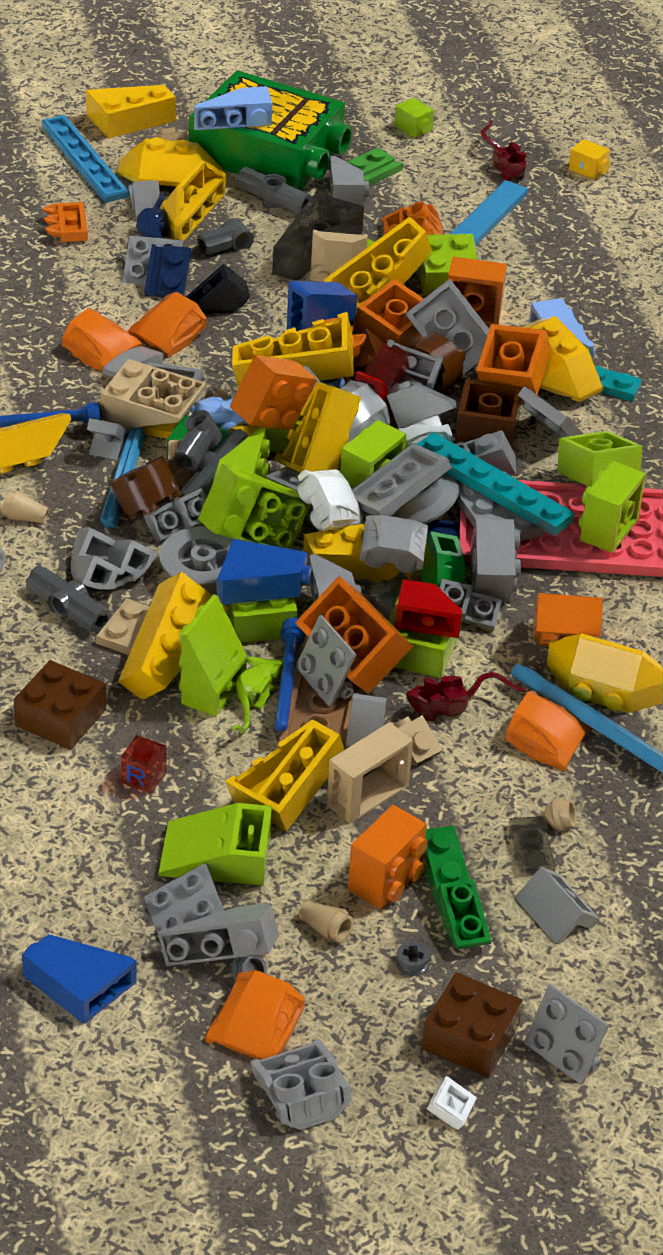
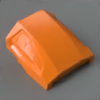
M418 201L410 207H402L381 218L384 235L408 217H411L421 226L427 235L443 234L441 220L432 203L426 205L423 201Z
M178 292L166 295L162 301L152 307L139 321L134 323L129 328L128 333L157 351L164 353V356L169 358L189 346L198 337V334L207 327V318L197 303Z
M87 308L71 320L62 336V346L71 351V354L79 358L82 363L100 371H103V368L121 353L142 346V343L136 337L130 335L115 322L100 315L99 311Z
M528 691L514 711L506 731L505 741L512 743L518 751L526 753L530 758L565 771L572 755L584 736L589 734L591 727L573 716L562 706L537 695L535 691Z
M257 970L240 972L237 975L236 982L227 1001L210 1026L205 1042L210 1044L216 1042L226 1048L259 1060L281 1054L290 1040L305 1008V998L288 982Z

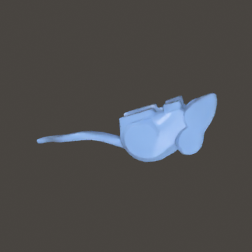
M208 397L199 400L196 407L192 405L189 409L192 414L200 410H206L217 427L227 431L245 422L243 418L230 408L233 398L224 401L220 397Z

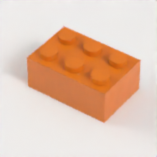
M338 576L295 622L309 637L319 615H322L357 654L347 677L368 694L413 647L357 589L341 576Z

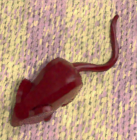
M490 120L489 125L483 128L480 134L494 148L492 156L494 166L502 172L501 177L504 180L511 181L514 177L524 179L527 153L520 152L521 147L513 141H510L507 147H501L496 141L489 138L485 132L493 125L492 120Z
M489 672L478 677L467 691L463 685L462 678L459 676L441 677L438 683L434 679L424 678V685H418L408 691L406 698L419 715H423L426 721H435L437 714L457 716L463 713L467 708L469 699L475 694L485 679L496 678L520 692H527V689L513 684L498 673Z

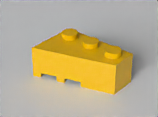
M317 382L300 412L301 416H303L296 430L290 429L287 435L290 441L283 454H276L274 461L300 473L304 470L310 472L338 470L342 447L349 440V432L354 418L358 414L359 403L362 397Z
M313 719L279 742V747L263 759L258 757L251 762L252 766L239 776L235 777L233 775L225 781L230 796L236 803L272 806L271 823L286 832L329 776V760L344 751L340 734Z

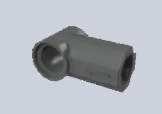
M237 218L227 220L221 228L200 233L197 236L199 251L204 256L231 248L239 252V249H249L254 242V235Z
M206 410L197 411L187 418L185 427L188 432L173 457L175 464L186 471H195L207 450L218 445L223 437L221 431Z

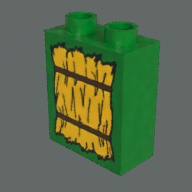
M235 71L205 101L240 88L267 86L272 100V125L195 130L193 112L189 116V142L198 143L222 167V170L238 175L244 167L264 175L278 174L286 179L287 185L301 190L312 178L322 179L327 171L330 156H333L335 153L344 155L351 143L352 127L344 124L345 102L242 71Z

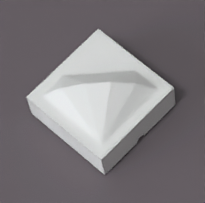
M446 1076L440 1081L426 1109L451 1127L459 1130L464 1125L477 1097Z

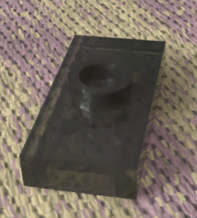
M404 572L395 575L366 598L387 620H389L400 595L403 579L409 580Z
M543 816L509 818L508 826L520 876H533L540 867L555 872L556 866Z

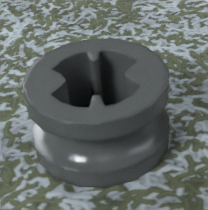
M419 942L403 943L397 951V968L403 974L409 976L423 974L428 968L429 950ZM409 955L417 956V962H410Z

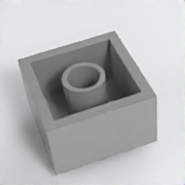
M476 518L470 547L471 586H473L471 592L502 599L501 602L509 603L511 592L517 591V578H520L521 561L516 559V550H519L520 532L514 531V519Z

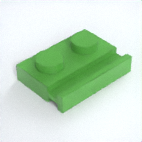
M379 148L347 162L363 170L364 181H369V186L403 170L402 162L396 163L394 157Z

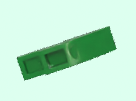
M455 826L427 829L426 840L428 843L424 851L427 864L426 877L443 925L456 950L491 944L492 940L475 881L469 878Z

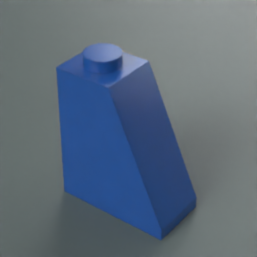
M289 282L287 330L294 327L296 331L307 329L313 326L312 322L321 319L338 318V314L345 312L348 313L349 321L356 318L357 295L339 282Z
M233 539L217 578V596L221 604L299 597L303 584L308 585L311 577L312 567L307 566V552Z
M48 934L39 942L31 944L22 954L23 976L83 1024L137 983L136 960L132 957Z

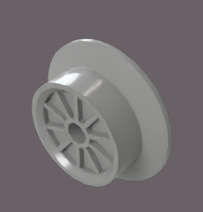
M443 474L441 479L427 486L416 498L409 500L401 506L391 517L415 520L423 524L437 519L448 511L458 498L459 486L456 480Z
M206 526L180 530L169 536L162 544L159 553L161 566L171 577L182 571L210 594L217 593V578L233 538L215 534Z

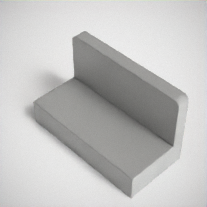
M540 867L516 895V900L555 943H562L577 925L590 929L600 921V918L558 873L544 867Z

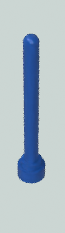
M88 402L87 406H82V409L0 416V427H7L59 413L70 414V422L83 421L85 424L89 422V418L103 421L102 407L100 402Z
M299 618L286 619L281 627L280 636L286 645L274 724L278 732H284L288 727L298 646L304 642L306 634L295 623Z

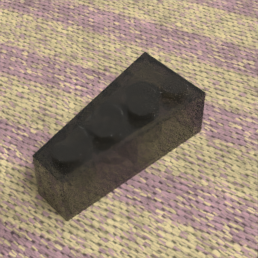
M315 192L273 246L272 274L297 281L310 272L313 230L360 235L363 230L364 206Z

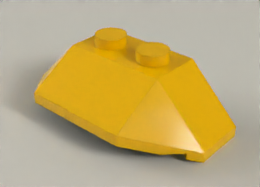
M155 137L144 139L120 159L117 175L133 182L157 180L159 185L177 187L200 160L206 161L219 171H222V167L198 143L187 140H164Z
M200 160L178 184L167 200L163 201L161 209H164V228L171 239L183 240L184 242L225 195L226 173L219 171L206 161Z
M557 316L538 319L523 326V328L546 330L551 354L540 388L558 395L572 397L571 399L577 402H581L603 391L602 383L589 350Z
M59 413L0 428V473L10 472L14 470L13 465L24 463L25 467L42 463L41 458L51 455L71 421L70 414Z
M582 633L567 636L557 641H550L546 666L563 690L577 699L590 701L606 706L611 710H620L627 713L663 703V667L644 651Z

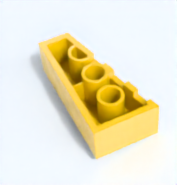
M408 217L323 281L339 282L357 295L358 307L393 279L404 285L432 253L427 233L411 217Z
M348 313L338 314L337 320L325 323L324 319L312 322L313 327L296 331L295 327L284 330L285 332L277 338L272 339L268 335L234 345L232 367L238 388L254 355L297 361L302 366L307 365L319 381L352 377L353 335Z
M182 571L160 583L118 683L140 699H146L164 690L181 670V667H179V660L182 654V644L179 642L181 630L186 624L189 625L192 622L198 608L201 605H205L212 597V594ZM222 605L226 612L229 608L226 605Z

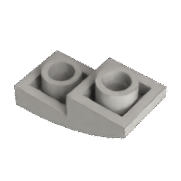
M143 346L127 350L111 360L103 368L102 374L114 377L127 359L147 364V362L162 364L164 353Z
M202 488L143 515L156 542L162 541L180 530L201 523L198 517L207 499Z
M442 579L440 589L462 610L461 622L494 631L502 599L471 592L473 586Z

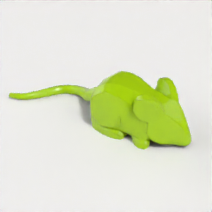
M254 656L248 657L247 663L252 667L242 672L238 676L236 683L237 697L242 702L244 709L243 727L234 725L231 728L232 731L237 729L240 734L246 732L250 725V707L262 709L271 697L270 691L274 692L278 687L275 681L282 671L283 661L261 659Z

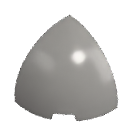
M90 527L79 528L72 550L71 574L74 580L79 581L86 587L115 589L127 582L135 581L143 575L154 561L157 552L133 540H114Z

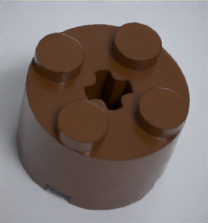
M433 332L408 347L428 355L443 357L441 369L433 387L434 391L442 394L456 385L462 378L465 354L463 350L456 347L446 337Z
M163 456L155 458L139 468L136 467L109 483L129 521L142 514L146 515L158 509L161 503L169 502L182 495Z

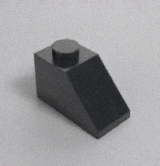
M223 263L186 297L197 303L204 314L234 312L238 307H242L247 302L250 294L246 280Z

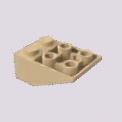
M127 359L101 392L103 420L117 423L126 428L180 422L206 388V383Z

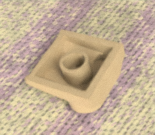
M313 230L310 280L313 282H324L325 278L367 248L368 234L355 235Z

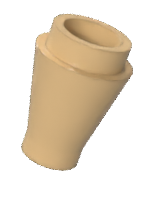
M9 491L2 507V515L8 516V520L44 524L49 513V507L36 502L19 491H16V493Z
M306 901L300 908L299 919L306 922L329 942H343L352 931L353 918L348 915L346 909L316 904L311 901Z

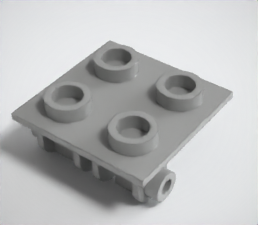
M130 235L122 283L146 285L152 244H156L157 247H164V245L183 247V240Z
M319 615L297 662L296 669L329 707H332L337 697L347 699L354 692L352 689L353 684L350 680H346V676L357 654L322 615Z
M206 863L144 896L157 935L161 930L224 911Z
M549 984L524 1044L582 1085L589 1070L592 1072L597 1071L602 1063V1060L598 1058L597 1052L609 1025Z

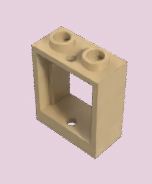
M389 722L329 760L327 806L350 824L408 787L413 740L409 735ZM380 765L378 769L363 778V775Z

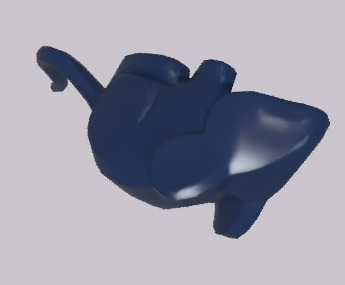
M160 192L153 208H145L138 214L136 229L140 236L164 239V209H160L161 203L164 201V192Z

